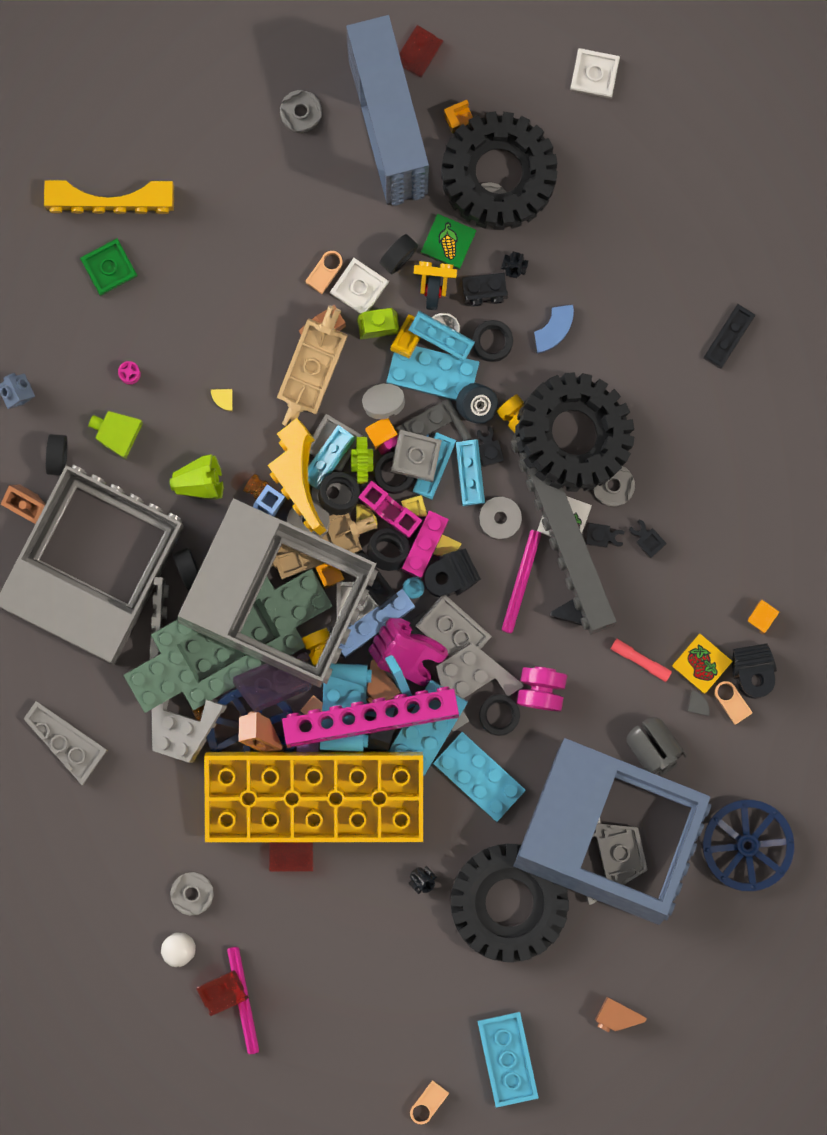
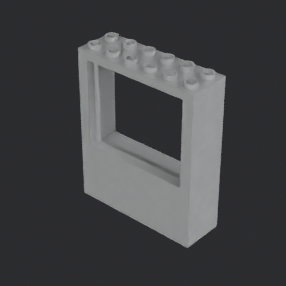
M66 465L0 592V608L115 665L155 587L154 577L161 576L185 527L178 516L169 513L167 516L163 514L160 507L152 503L147 506L143 504L144 501L140 497L132 493L130 496H127L122 488L111 484L109 487L105 485L106 482L102 478L94 474L89 477L82 468L76 465H72V467ZM76 488L165 531L128 604L40 560Z
M233 498L178 614V623L321 688L322 683H328L332 674L331 664L336 665L342 651L339 648L340 644L345 645L350 635L351 629H348L349 625H354L360 612L357 609L358 605L363 606L369 592L366 589L367 585L372 587L378 573L375 570L377 563ZM282 544L357 577L316 667L241 633Z

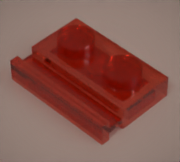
M417 25L399 53L402 66L422 78L443 44V40Z
M269 842V872L313 871V842Z
M235 970L196 988L205 1007H208L210 1016L249 998L245 994L244 987Z

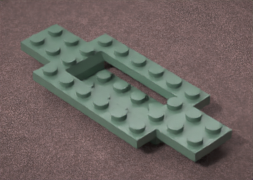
M309 569L276 589L273 588L268 577H266L241 633L261 643H266V645L288 655H292L304 648L305 645L296 627L332 607L313 570ZM177 619L150 634L160 654L123 676L144 713L183 692L192 710H195L204 705L206 700H213L272 665L179 624Z

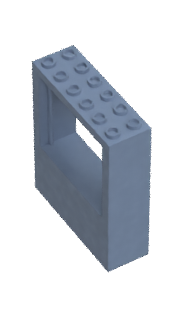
M386 15L347 25L348 60L386 203H392V206L404 203L406 199H422L428 194L429 164L390 17Z
M564 738L553 761L513 867L660 925L663 920L667 921L669 915L671 916L676 903L672 901L675 900L681 891L683 883H680V881L686 876L690 863H687V861L690 860V857L693 856L697 844L694 841L696 842L704 828V824L701 822L704 821L705 816H708L711 809V804L708 803L711 796ZM614 778L691 808L658 899L581 868Z

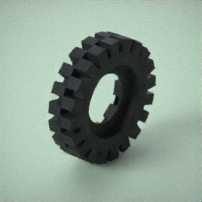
M496 111L487 112L483 118L477 115L469 119L466 126L462 124L455 131L454 137L449 139L443 155L441 179H443L442 187L445 196H449V203L455 211L457 209L461 211V217L468 222L472 219L476 221V226L485 229L487 225L493 226V230H504L505 226H510L513 229L520 227L524 221L530 222L537 217L539 211L542 212L546 207L556 184L558 163L556 154H553V145L550 139L544 138V131L538 125L535 127L531 126V120L523 116L520 119L514 118V113L503 112V116H497ZM494 149L507 150L519 159L522 166V178L513 190L501 194L492 193L483 188L476 176V166L481 156L488 151Z
M575 372L564 373L560 378L556 375L549 378L545 383H541L525 400L524 406L519 410L517 420L520 421L515 426V436L521 439L517 443L520 454L526 453L527 457L523 461L529 469L535 467L538 470L535 476L541 481L548 478L551 480L549 486L557 489L566 486V491L577 492L580 488H583V491L594 489L597 485L601 486L609 481L627 462L631 455L629 450L634 445L635 437L630 436V433L635 430L633 419L627 420L626 418L630 413L627 404L620 405L617 401L621 395L615 389L610 393L606 390L608 383L601 379L594 383L592 382V375L584 373L579 377L575 376ZM565 411L582 412L594 423L597 438L595 445L589 452L582 455H572L563 451L556 444L552 434L553 423L556 417Z
M519 844L495 845L472 856L460 869L451 892V914L463 940L484 957L502 962L525 961L546 951L560 936L559 934L565 926L567 912L569 911L568 890L566 887L513 867L521 847ZM504 879L521 881L529 888L533 896V909L530 916L522 924L513 927L499 925L492 920L486 909L488 891L495 883Z

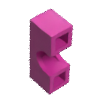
M373 481L368 484L358 497L362 504L394 529L401 532L408 540L422 524V520L406 507L404 508Z
M429 510L402 567L403 572L420 580L422 579L449 519Z

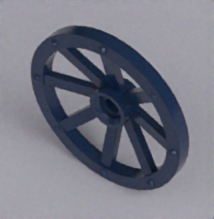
M258 686L234 689L221 697L217 702L227 705L233 701L240 715L245 716L248 715V712L239 697L248 695L260 696L255 712L262 713L266 699H269L276 703L283 711L269 717L272 724L287 718L286 715L294 713L291 706L282 696L270 689ZM219 716L215 722L239 729V721ZM212 728L207 735L211 751L222 752V749L239 740V732L217 743L215 728ZM278 735L281 744L286 745L285 737ZM244 744L242 752H249L250 747ZM286 745L283 752H293L295 747L287 748Z
M741 800L724 806L710 819L703 836V854L711 873L724 885L740 891H758L772 886L785 875L794 855V837L789 823L777 809L761 801ZM741 808L743 836L739 835L721 820L726 814ZM748 808L760 809L769 814L752 835H750ZM775 819L781 826L785 838L758 841L759 836ZM716 825L734 838L737 843L711 846V838ZM747 841L751 844L749 850L744 848V843ZM786 845V852L781 866L758 850L761 847ZM738 850V853L722 873L715 864L712 853ZM753 855L775 871L771 877L756 883ZM743 856L746 858L749 884L740 883L728 878Z

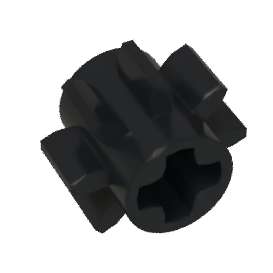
M513 251L509 256L504 255L501 269L505 270L506 276L517 278L521 274H526L529 261L524 260L523 253Z
M427 866L424 869L418 867L411 872L409 885L418 894L421 891L428 893L435 887L434 879L437 876Z

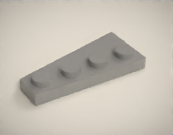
M154 577V585L157 586L156 592L153 595V609H155L151 623L153 633L161 629L163 619H167L168 607L164 606V599L169 597V585H166V581L162 577ZM152 637L150 641V659L160 654Z
M35 701L24 717L28 725L83 786L107 752V749L37 701Z

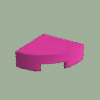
M398 435L385 441L378 448L381 455L390 452L392 448L396 447Z

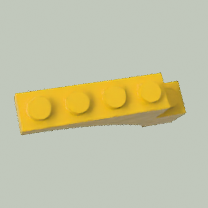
M296 418L277 433L281 439L278 443L285 452L271 462L268 467L272 471L270 473L271 478L276 484L280 482L283 486L281 489L283 495L288 500L292 499L295 503L292 506L299 516L303 515L306 519L304 524L310 532L315 531L321 535L327 530L314 507L308 480L310 448L315 439L304 424Z

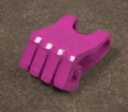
M389 618L385 624L386 626H382L379 634L374 637V644L369 647V653L377 663V666L387 672H390L385 658L390 655L394 656L406 679L420 686L428 685L431 680V673L423 666L422 661L429 659L437 663L443 662L448 656L446 647L430 637L410 634L412 631L409 626L410 622L402 618Z

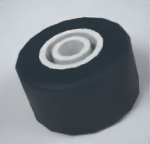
M471 383L463 387L456 399V407L459 414L466 420L481 424L494 417L498 409V399L489 387L479 383Z

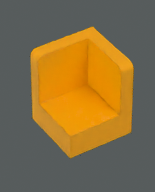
M468 100L444 109V116L452 133L462 124L466 126L469 119L473 118Z
M381 419L365 429L375 450L385 441L398 435L389 419Z
M324 563L315 567L325 589L345 580L341 571L333 566Z
M761 600L748 618V622L759 629L761 634H764L779 614V611Z

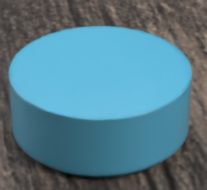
M410 577L404 582L403 590L410 599H417L424 592V584L419 578Z

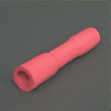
M617 638L610 648L622 657L648 670L649 673L664 682L668 680L672 673L671 670L650 660Z

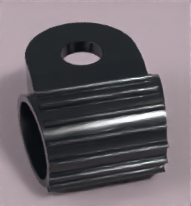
M466 548L439 556L437 558L438 561L431 564L425 573V586L427 590L438 598L445 595L449 597L453 594L458 596L481 580ZM441 574L446 575L448 582L443 585L438 584L436 577Z
M768 643L733 649V678L737 679L739 690L748 698L757 699L764 697L775 686L774 672H777V668ZM753 675H757L761 679L759 687L752 684Z

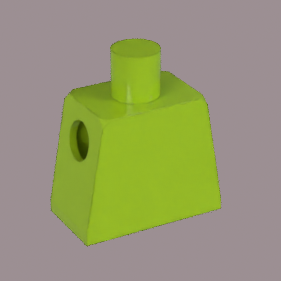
M393 308L362 312L357 318L360 340L396 335L400 331L398 314Z
M108 411L104 419L93 415L88 426L98 431L96 435L98 442L126 460L143 422L133 417Z

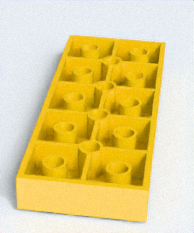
M423 752L205 753V842H423Z

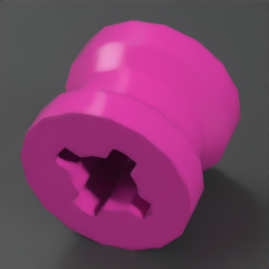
M126 361L118 369V375L125 384L133 385L141 377V372L134 362Z

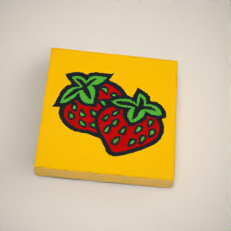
M699 633L672 667L705 694L732 663V660Z

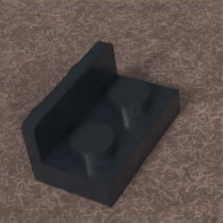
M504 273L462 278L465 304H470L471 307L481 306L483 302L491 301V304H499L508 298Z

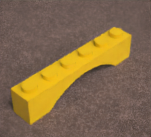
M45 180L44 206L46 210H50V213H62V210H71V213L80 214L84 213V210H92V213L103 214L105 210H109L116 214H125L126 211H135L137 214H146L147 211H156L157 214H168L169 211H174L173 181H151L143 188L131 194L107 198L84 193L67 181Z

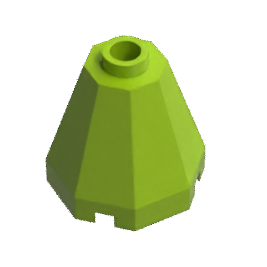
M202 456L175 471L172 478H170L171 490L175 491L178 495L212 500L221 499L224 486L223 481L219 482V476H222V472L216 456Z

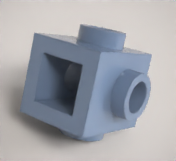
M15 373L9 374L3 378L4 381L0 384V394L7 409L22 406L35 397L25 374L17 376Z

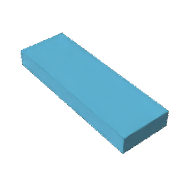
M418 311L408 329L410 332L465 361L475 343L472 339L421 311Z
M338 425L308 466L309 484L319 490L322 481L331 474L356 437Z
M437 432L434 438L442 441L433 482L417 479L412 491L430 500L435 495L456 443V440Z
M478 440L456 442L462 505L484 504L485 498Z
M394 656L386 657L385 660L397 688L401 694H406L407 697L412 696L402 670ZM415 704L409 705V706H408V709H410V708H412L413 706H415Z

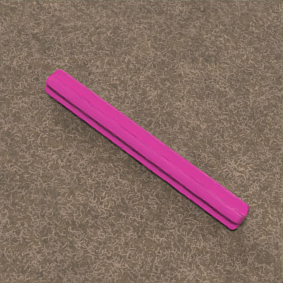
M530 531L503 622L502 631L509 634L514 630L541 538V532Z
M238 947L228 948L227 952L247 1053L256 1054L259 1052V1046L240 951Z

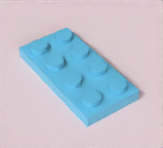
M416 346L410 359L394 352L386 384H393L398 387L456 401L462 388L475 382L479 361L467 358L463 361L454 355Z
M430 680L425 690L428 693L437 692V689L443 686ZM455 694L460 716L468 701ZM433 700L429 703V707L433 710H437L441 706L438 700ZM416 704L411 713H417L420 707ZM458 718L404 727L388 752H423L424 776Z
M463 732L433 763L496 822L526 791Z
M520 1012L477 1021L496 1108L538 1099Z

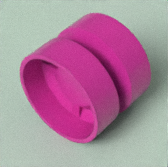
M535 666V668L523 667L520 682L532 687L531 690H519L517 705L561 712L564 697L554 694L553 690L565 689L567 675L556 672L555 669L538 666Z

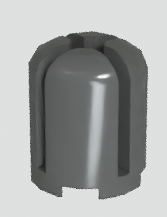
M657 717L644 720L642 727L664 759H662L638 725L629 732L626 739L627 745L643 768L653 774L660 773L662 776L677 766L676 760L682 755L685 758L687 757V754L667 726Z

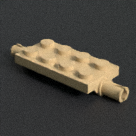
M328 306L322 323L307 319L277 396L278 399L285 401L289 407L282 422L284 426L289 424L290 419L291 422L296 418L298 419L300 412L304 410L314 414L318 413L348 337L347 334L334 328L341 313V310L338 308L334 310L335 307Z
M349 513L345 515L329 516L330 526L328 532L322 539L352 553H357L362 550L358 539L360 537L359 534L377 529V525L373 515L358 522L352 521ZM282 544L272 566L278 568L283 580L324 564V562Z

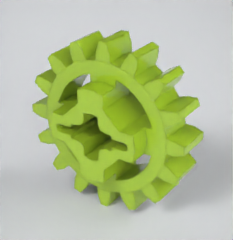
M356 437V449H351V472H357L358 484L368 483V472L373 471V449H368L367 437Z

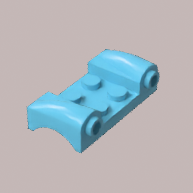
M332 663L330 668L333 671L327 684L323 683L322 712L329 711V708L332 706L341 705L342 708L351 707V704L355 702H364L366 704L367 683H371L372 670H368V664L336 663L335 665ZM347 715L343 719V723L346 725H351L355 721V717L352 715ZM325 719L321 726L325 729L331 728L333 721ZM364 734L320 742V750L363 752L364 748H368V735Z

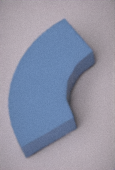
M573 305L553 307L549 323L544 328L534 332L537 354L554 348L564 339L572 324Z

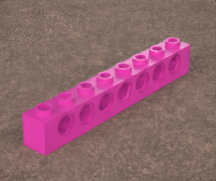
M441 687L437 689V692L428 693L427 690L418 691L415 693V696L407 697L406 694L394 696L392 700L385 701V698H377L369 704L355 702L351 704V707L332 706L329 708V711L321 712V709H314L308 711V714L300 716L299 713H292L286 715L287 718H283L282 722L287 748L455 719L459 718L455 690L449 687ZM433 700H438L441 706L439 709L433 710L429 707V703ZM417 704L420 709L417 713L412 714L408 712V706ZM389 708H396L398 714L395 717H388L386 711ZM367 712H375L376 718L373 721H367L364 718ZM345 716H354V723L351 725L344 724L343 719ZM331 719L333 726L328 729L321 726L323 720ZM307 722L312 725L309 732H302L300 730V726L303 723Z

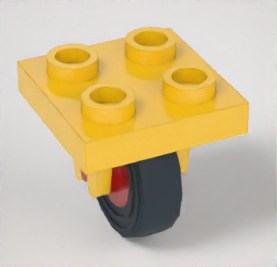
M419 261V265H414L413 274L422 275L420 294H424V297H427V310H437L439 298L441 296L446 297L448 278L456 279L457 269H453V265L440 264V268L432 267L431 262ZM426 276H429L428 284H426ZM441 277H443V286L440 285Z

